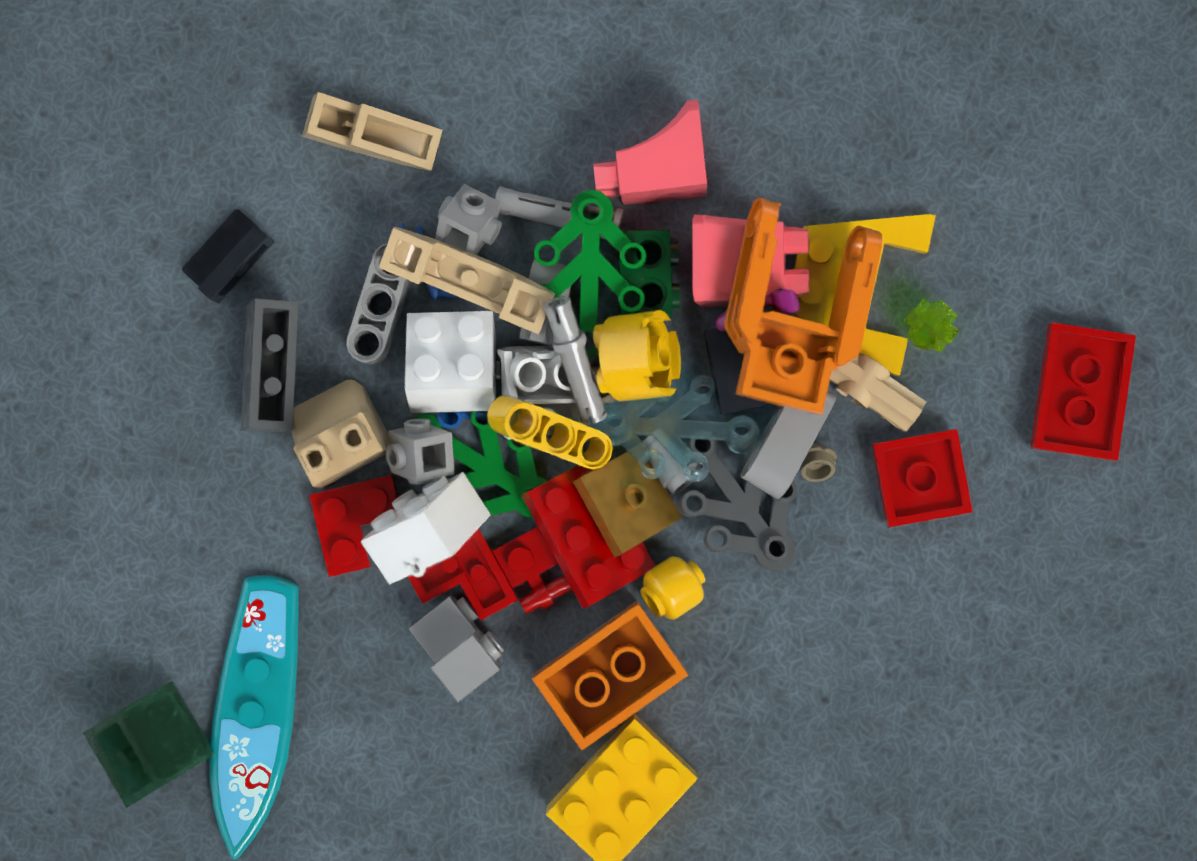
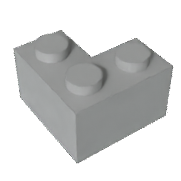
M452 594L411 626L409 630L435 662L431 669L456 701L459 702L500 670L504 662L501 656L505 649L490 630L483 634L475 624L474 620L478 618V615L471 604L464 597L457 600Z

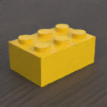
M634 713L547 805L546 815L594 861H622L693 785L698 777L696 771Z

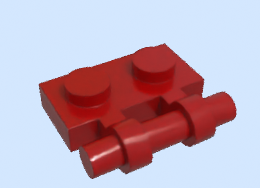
M538 526L492 551L512 589L525 581L529 582L533 592L519 599L526 614L539 607L545 610L555 604L554 599L572 590L565 575L546 585L543 582L540 573L555 566L558 562Z

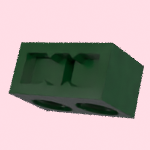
M670 230L622 231L632 243H638L641 246L645 244L654 245L660 252V259L653 265L644 264L638 269H629L621 262L620 252L618 251L619 273L631 286L638 287L639 289L645 286L657 288L661 293L662 301L656 307L649 308L643 306L637 312L625 311L620 306V315L662 310L671 319L673 309L680 308L679 283H672L671 266H679L678 241H670ZM637 248L627 250L625 259L629 264H637L639 262L636 255ZM629 291L624 296V303L630 308L636 307L640 302L636 291Z

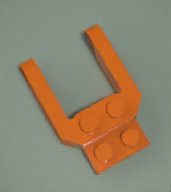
M758 197L752 204L747 217L724 322V328L738 352L744 354L736 395L815 415L823 414L831 372L860 355L882 250V234L880 231L862 226H856L850 233L844 249L828 326L775 311L763 312L778 238H775L774 235L781 203Z

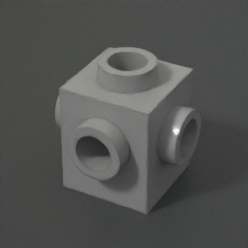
M464 184L454 197L447 196L443 201L437 215L439 222L435 239L477 255L484 244L491 245L500 232L502 222L497 219L501 202Z
M426 419L408 420L404 422L403 428L388 431L389 445L386 448V458L392 473L408 479V482L411 484H427L433 479L454 475L452 432L432 426L430 421Z

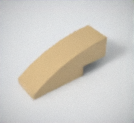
M317 92L312 98L302 137L397 164L432 171L443 130L363 103L356 105Z

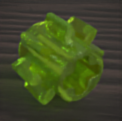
M924 298L904 318V322L911 326L906 337L921 351L935 348L938 353H941L946 345L952 343L960 332L957 327L952 326L958 314L954 313L942 300L929 303Z

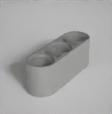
M387 243L378 247L373 254L347 337L346 345L350 355L354 359L368 365L378 364L388 355L411 281L395 274H387L383 269L379 268ZM379 294H388L392 301L390 310L383 315H374L371 310L373 298ZM375 334L379 341L377 351L373 355L363 356L358 348L360 339L364 335Z
M827 391L823 414L819 415L778 405L742 470L741 478L775 499H780L794 480L836 401V395Z

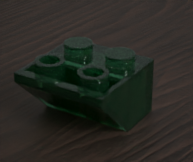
M173 681L124 707L83 732L126 808L215 755Z

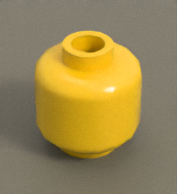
M671 556L644 575V587L640 590L646 606L656 617L664 616L667 619L675 620L703 600L702 584L706 580L702 570L694 561L687 563L680 557Z

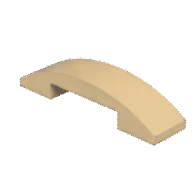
M398 227L393 228L379 265L380 269L416 284L421 282L427 283L499 313L500 319L536 334L540 333L547 316L543 305L549 300L554 299L555 293L497 263L445 242Z

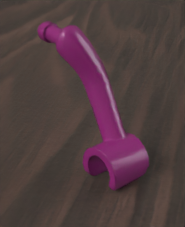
M777 289L766 295L763 309L774 306L776 312L788 315L798 311L799 302L793 290ZM727 311L714 320V324L719 331H726L724 322Z

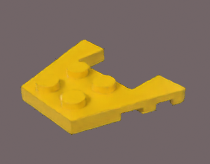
M924 214L804 226L803 229H808L809 254H796L793 269L809 270V293L797 296L799 309L791 314L797 318L829 325L845 245L850 233L856 226L881 232L883 242L878 264L879 269L884 245L926 254L929 249L936 215ZM865 326L860 353L877 361L891 375L900 376L908 338L866 329Z

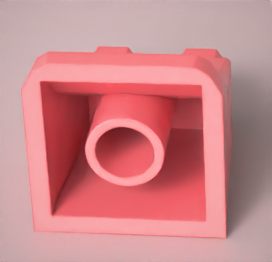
M698 99L687 100L669 124L654 136L630 148L616 151L617 161L593 164L596 191L602 192L608 198L621 196L623 205L706 197L707 178Z
M709 215L693 216L694 301L700 307H728L747 219ZM777 221L774 237L778 238L766 295L777 289L793 290L796 296L808 294L809 270H786V254H809V231L803 228L786 227L784 222Z

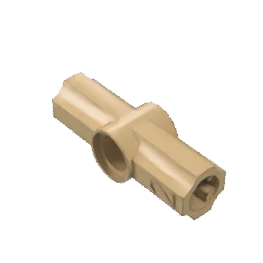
M862 353L844 366H839L831 372L830 382L836 385L835 389L845 397L849 394L853 397L851 400L853 403L864 409L870 408L903 432H907L919 417L926 404V401L891 378V373L884 366Z

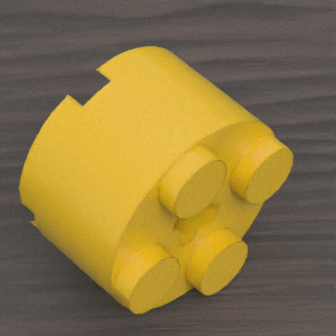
M656 310L611 316L605 320L604 324H598L594 327L593 339L596 348L599 350L601 367L597 371V385L602 393H610L615 400L620 402L667 397L674 394L677 388H670L672 380L680 379L681 354L676 331L668 332L664 321H670L669 316L664 311Z

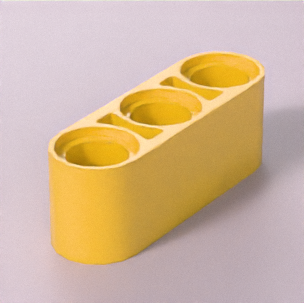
M504 395L495 399L488 409L487 417L491 428L515 441L589 469L601 468L611 458L612 442L605 433L513 396ZM518 409V420L510 427V416ZM554 424V434L549 440H546L547 430ZM587 439H589V447L587 451L582 454L583 444Z

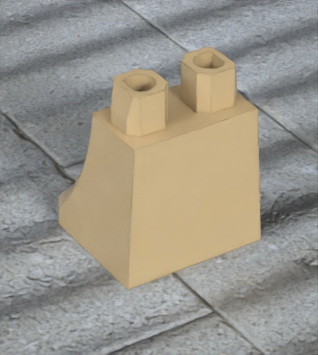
M346 380L293 408V428L291 432L295 443L294 451L312 486L323 488L386 455V448L389 445L388 432L365 387L355 380Z

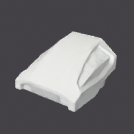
M510 346L497 349V354L501 358L502 396H513L581 423L580 414L560 353H556L552 346ZM518 409L510 416V427L518 420ZM554 424L549 427L546 435L554 434Z

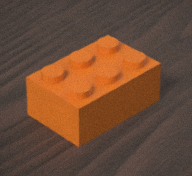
M637 600L533 674L532 680L577 745L583 750L687 677L688 673Z

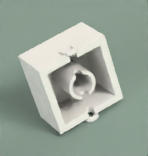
M493 311L407 313L405 393L410 412L488 411L490 405L496 399V379L501 377L500 361H496V331Z
M463 472L448 480L445 476L433 479L422 488L423 492L417 495L414 490L402 494L392 502L394 510L386 511L371 522L374 529L361 543L389 584L411 574L420 577L425 573L427 567L452 557L491 515Z

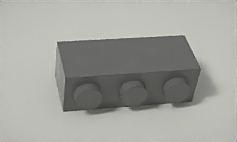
M255 298L246 305L240 431L286 433L292 431L298 302Z

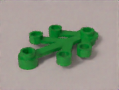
M587 190L577 195L573 200L570 208L571 220L550 240L538 243L534 249V257L542 266H554L560 260L561 251L582 234V252L548 284H541V286L552 290L555 293L554 298L558 297L559 300L560 296L581 277L580 326L578 328L585 333L593 334L598 318L599 277L619 297V304L625 311L637 312L645 303V295L642 290L631 286L599 252L600 234L620 252L621 262L629 269H638L644 265L646 251L640 244L632 243L612 221L614 212L610 199L600 191ZM588 204H596L600 209L598 217L593 220H589L584 216V208ZM544 246H552L555 250V257L549 262H544L540 258V250ZM637 248L641 251L642 257L637 264H629L626 261L625 254L628 249ZM636 291L639 294L640 302L636 307L630 308L624 303V296L627 292ZM596 346L589 350L586 349L588 358L599 355V350Z
M472 411L471 421L479 430L484 456L452 437L453 458L475 471L465 474L474 489L497 484L512 493L488 501L482 500L491 514L490 516L517 510L523 516L533 518L522 495L527 493L528 490L546 483L547 480L537 476L531 447L528 445L516 447L512 439H507L509 447L516 451L520 478L505 470L497 432L491 428L489 423L486 425L479 424L476 420V413L478 411ZM424 413L414 418L429 420L432 426L443 429V426L438 422V418L432 414Z

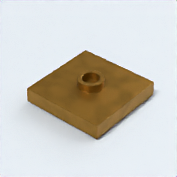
M642 444L606 463L603 467L595 469L573 481L614 557L623 554L682 519L667 489L662 487Z

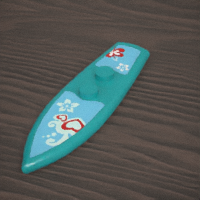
M273 575L250 576L245 578L223 663L212 722L209 749V781L212 803L220 834L233 860L238 859L258 834L270 813L281 786L293 729L298 657L299 586L288 579Z

